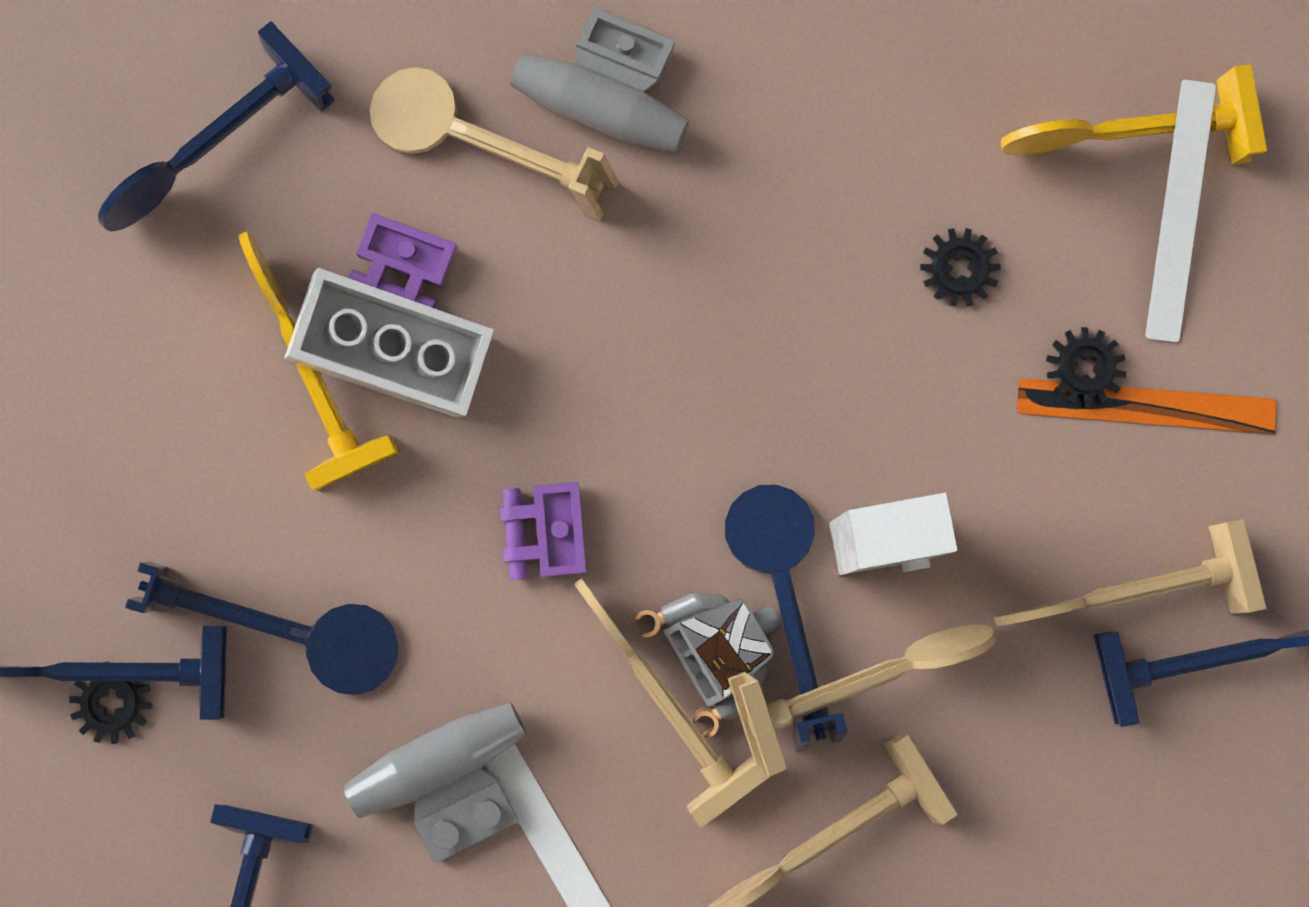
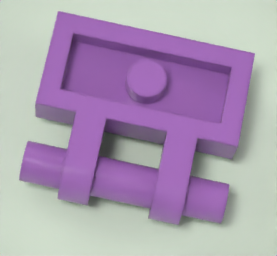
M372 213L356 253L358 258L369 261L372 264L368 274L352 269L348 278L435 308L437 300L422 295L424 284L426 282L440 288L443 287L458 246L454 242ZM387 269L410 276L406 287L403 288L384 281Z
M579 482L533 486L535 504L522 505L520 488L502 490L504 507L499 508L500 522H505L507 548H503L504 562L509 564L510 580L528 579L527 561L538 559L541 577L587 573ZM536 519L538 545L525 546L523 520Z

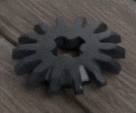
M954 228L948 229V242H944L937 234L933 240L938 250L935 252L925 247L923 251L926 256L932 259V264H920V270L933 273V277L923 281L925 287L937 283L940 288L935 293L934 298L939 300L945 292L950 293L949 306L952 307L956 306L958 296H963L967 307L972 306L971 294L974 292L983 300L986 299L989 295L982 286L986 284L996 287L998 283L997 280L989 277V272L1001 270V264H989L988 258L998 253L996 248L984 251L981 246L988 238L982 234L975 243L970 240L972 229L965 228L962 239H957ZM963 257L967 258L970 261L967 269L971 272L970 277L967 278L961 275L957 279L953 278L950 275L953 267L948 263L949 260L953 258L959 261Z
M1081 327L1080 339H1075L1071 330L1065 332L1068 343L1066 346L1057 340L1052 344L1060 356L1047 355L1046 357L1047 362L1058 366V370L1047 372V378H1061L1063 382L1054 391L1059 394L1067 387L1071 389L1068 402L1071 404L1075 403L1078 394L1083 395L1085 407L1092 406V395L1094 394L1102 403L1109 401L1104 392L1105 389L1118 393L1121 389L1112 382L1113 379L1126 378V371L1116 369V364L1126 361L1125 355L1115 357L1112 355L1111 350L1119 344L1115 339L1107 346L1101 343L1105 334L1101 330L1097 332L1094 339L1088 337V327ZM1080 356L1085 361L1089 358L1095 360L1096 365L1092 369L1096 374L1094 378L1091 379L1087 374L1079 377L1075 373L1079 366L1075 360L1077 357Z
M75 681L74 685L83 690L81 696H69V703H78L81 707L80 711L70 714L72 721L84 717L86 723L78 731L84 735L90 729H96L97 732L93 741L97 743L101 742L105 733H110L111 744H117L119 731L124 730L127 737L131 739L135 736L131 723L134 721L143 727L147 723L138 714L139 709L151 710L152 703L140 701L139 696L151 691L150 686L146 685L137 689L135 686L137 681H90L89 683ZM110 689L116 690V698L123 699L124 701L123 708L115 709L113 716L107 715L106 707L99 706L100 697L108 696Z

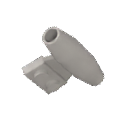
M593 7L576 44L577 64L523 52L512 74L511 86L550 111L623 142L676 153L689 123L687 118L646 93L655 85H658L673 52L675 40Z
M512 702L466 715L390 751L345 783L344 792L358 818L414 802V824L436 864L518 823V817L498 777L496 778L483 767L527 736V733Z

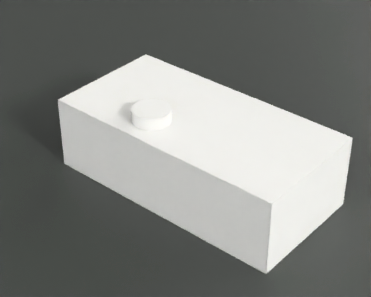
M317 268L312 274L284 360L459 418L467 414L494 329Z
M946 492L848 510L829 522L839 576L895 565H902L903 573L931 568L929 559L958 551Z

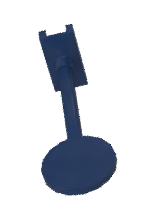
M270 21L258 31L263 50L276 63V66L264 75L265 80L182 146L171 160L149 164L121 182L102 204L98 213L99 223L104 229L111 232L122 230L135 224L162 202L171 190L176 180V175L180 171L196 163L276 96L282 97L294 86H297L322 112L335 101L334 97L328 92L331 89V85L276 25Z
M758 485L744 491L731 504L725 519V540L732 555L742 565L762 574L768 573L772 577L801 695L818 688L790 569L797 566L810 550L815 536L814 517L807 503L793 490L779 485ZM828 707L803 716L801 717L802 722L797 723L795 726L793 738L797 752L806 750L810 742L809 735L815 734L816 741H822L826 739L825 731H829L832 744L841 742L848 732L843 713L829 715Z
M140 562L137 572L151 576L149 582L142 580L138 587V590L145 591L144 598L139 596L129 598L125 606L127 609L140 613L153 611L156 604L173 610L178 606L304 644L307 647L306 655L311 672L323 686L340 694L358 695L374 690L389 677L397 661L398 642L393 626L382 613L367 605L345 604L332 608L321 616L314 626H307L183 588V583L166 578L168 567L153 562Z
M203 626L200 658H181L180 663L61 662L45 667L0 666V677L43 676L59 681L179 682L180 686H199L200 720H219L220 718H225L227 626Z
M1309 630L1285 635L1278 639L1258 638L1149 662L1145 658L1126 662L1118 632L1109 631L1093 635L1114 724H1119L1120 727L1140 723L1133 689L1150 686L1153 680L1262 658L1284 648L1309 645Z
M215 804L210 823L245 834L240 852L244 855L230 907H251L263 859L268 858L272 840L284 843H309L313 824L229 805Z

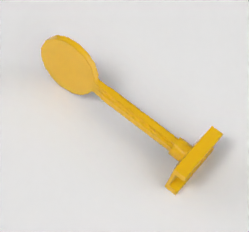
M1252 64L1234 66L1216 80L1220 104L1213 105L1210 131L1226 132L1231 165L1249 163L1252 161L1251 155L1267 152ZM1177 113L1108 120L1093 126L1088 121L1079 119L1039 123L1021 128L1004 136L1000 142L1001 151L1009 155H1031L1066 148L1087 139L1107 141L1174 133Z
M246 231L238 235L240 244L259 287L278 316L281 334L288 347L296 323L288 314L284 296L267 259L253 235ZM296 364L330 438L327 439V442L334 457L322 462L304 474L312 491L322 489L399 453V449L390 435L369 440L359 445L352 429L347 430L321 372Z

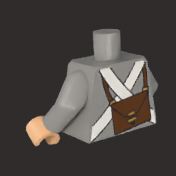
M691 593L663 605L660 612L651 610L641 611L637 614L635 620L644 619L648 615L655 619L656 625L654 630L641 635L646 638L658 636L665 624L671 626L663 632L707 706L699 708L694 713L692 722L695 723L702 716L712 718L714 721L713 727L707 729L702 735L703 737L710 738L717 733L720 720L723 718L729 720L738 713L727 678L746 672L758 680L762 688L768 674L766 662L774 656V649L767 636L779 630L781 623L775 610L768 605L752 613L746 601L742 598L729 602L726 597L719 594ZM715 704V708L708 707Z

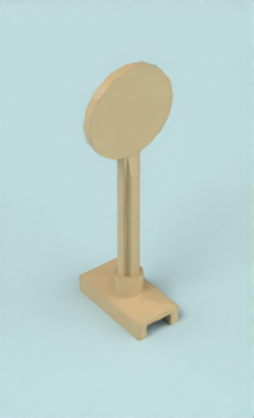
M418 67L398 70L384 79L373 94L369 109L371 126L379 139L396 152L407 154L427 152L442 143L446 137L451 136L560 181L561 186L570 190L583 213L600 222L604 212L598 204L597 198L603 186L616 190L619 184L605 154L587 147L580 164L573 161L566 163L456 118L457 105L455 95L446 80L432 70Z
M1244 519L1208 526L1216 558L1202 561L1201 566L1096 589L1081 598L995 616L993 620L995 626L1009 625L1070 612L1084 607H1106L1202 584H1207L1209 587L1223 584L1230 614L1250 613L1267 608Z
M581 578L574 585L629 658L640 683L703 767L700 772L711 787L686 805L695 822L700 828H703L771 776L766 773L764 765L759 767L755 765L753 756L733 770L723 755H716L653 667L634 651Z
M974 624L948 628L916 641L907 648L903 658L884 661L785 701L781 698L768 704L765 702L759 681L746 672L727 678L755 765L758 767L764 765L769 776L787 769L775 732L793 725V720L896 680L910 670L936 669L970 660L993 647L997 637L995 630L988 625Z
M896 735L885 742L883 746L901 775L885 785L886 790L790 851L779 864L745 879L719 896L707 907H746L774 887L786 873L803 868L896 806L902 808L914 799L918 801L931 823L944 825L958 814L909 735H904L903 737Z

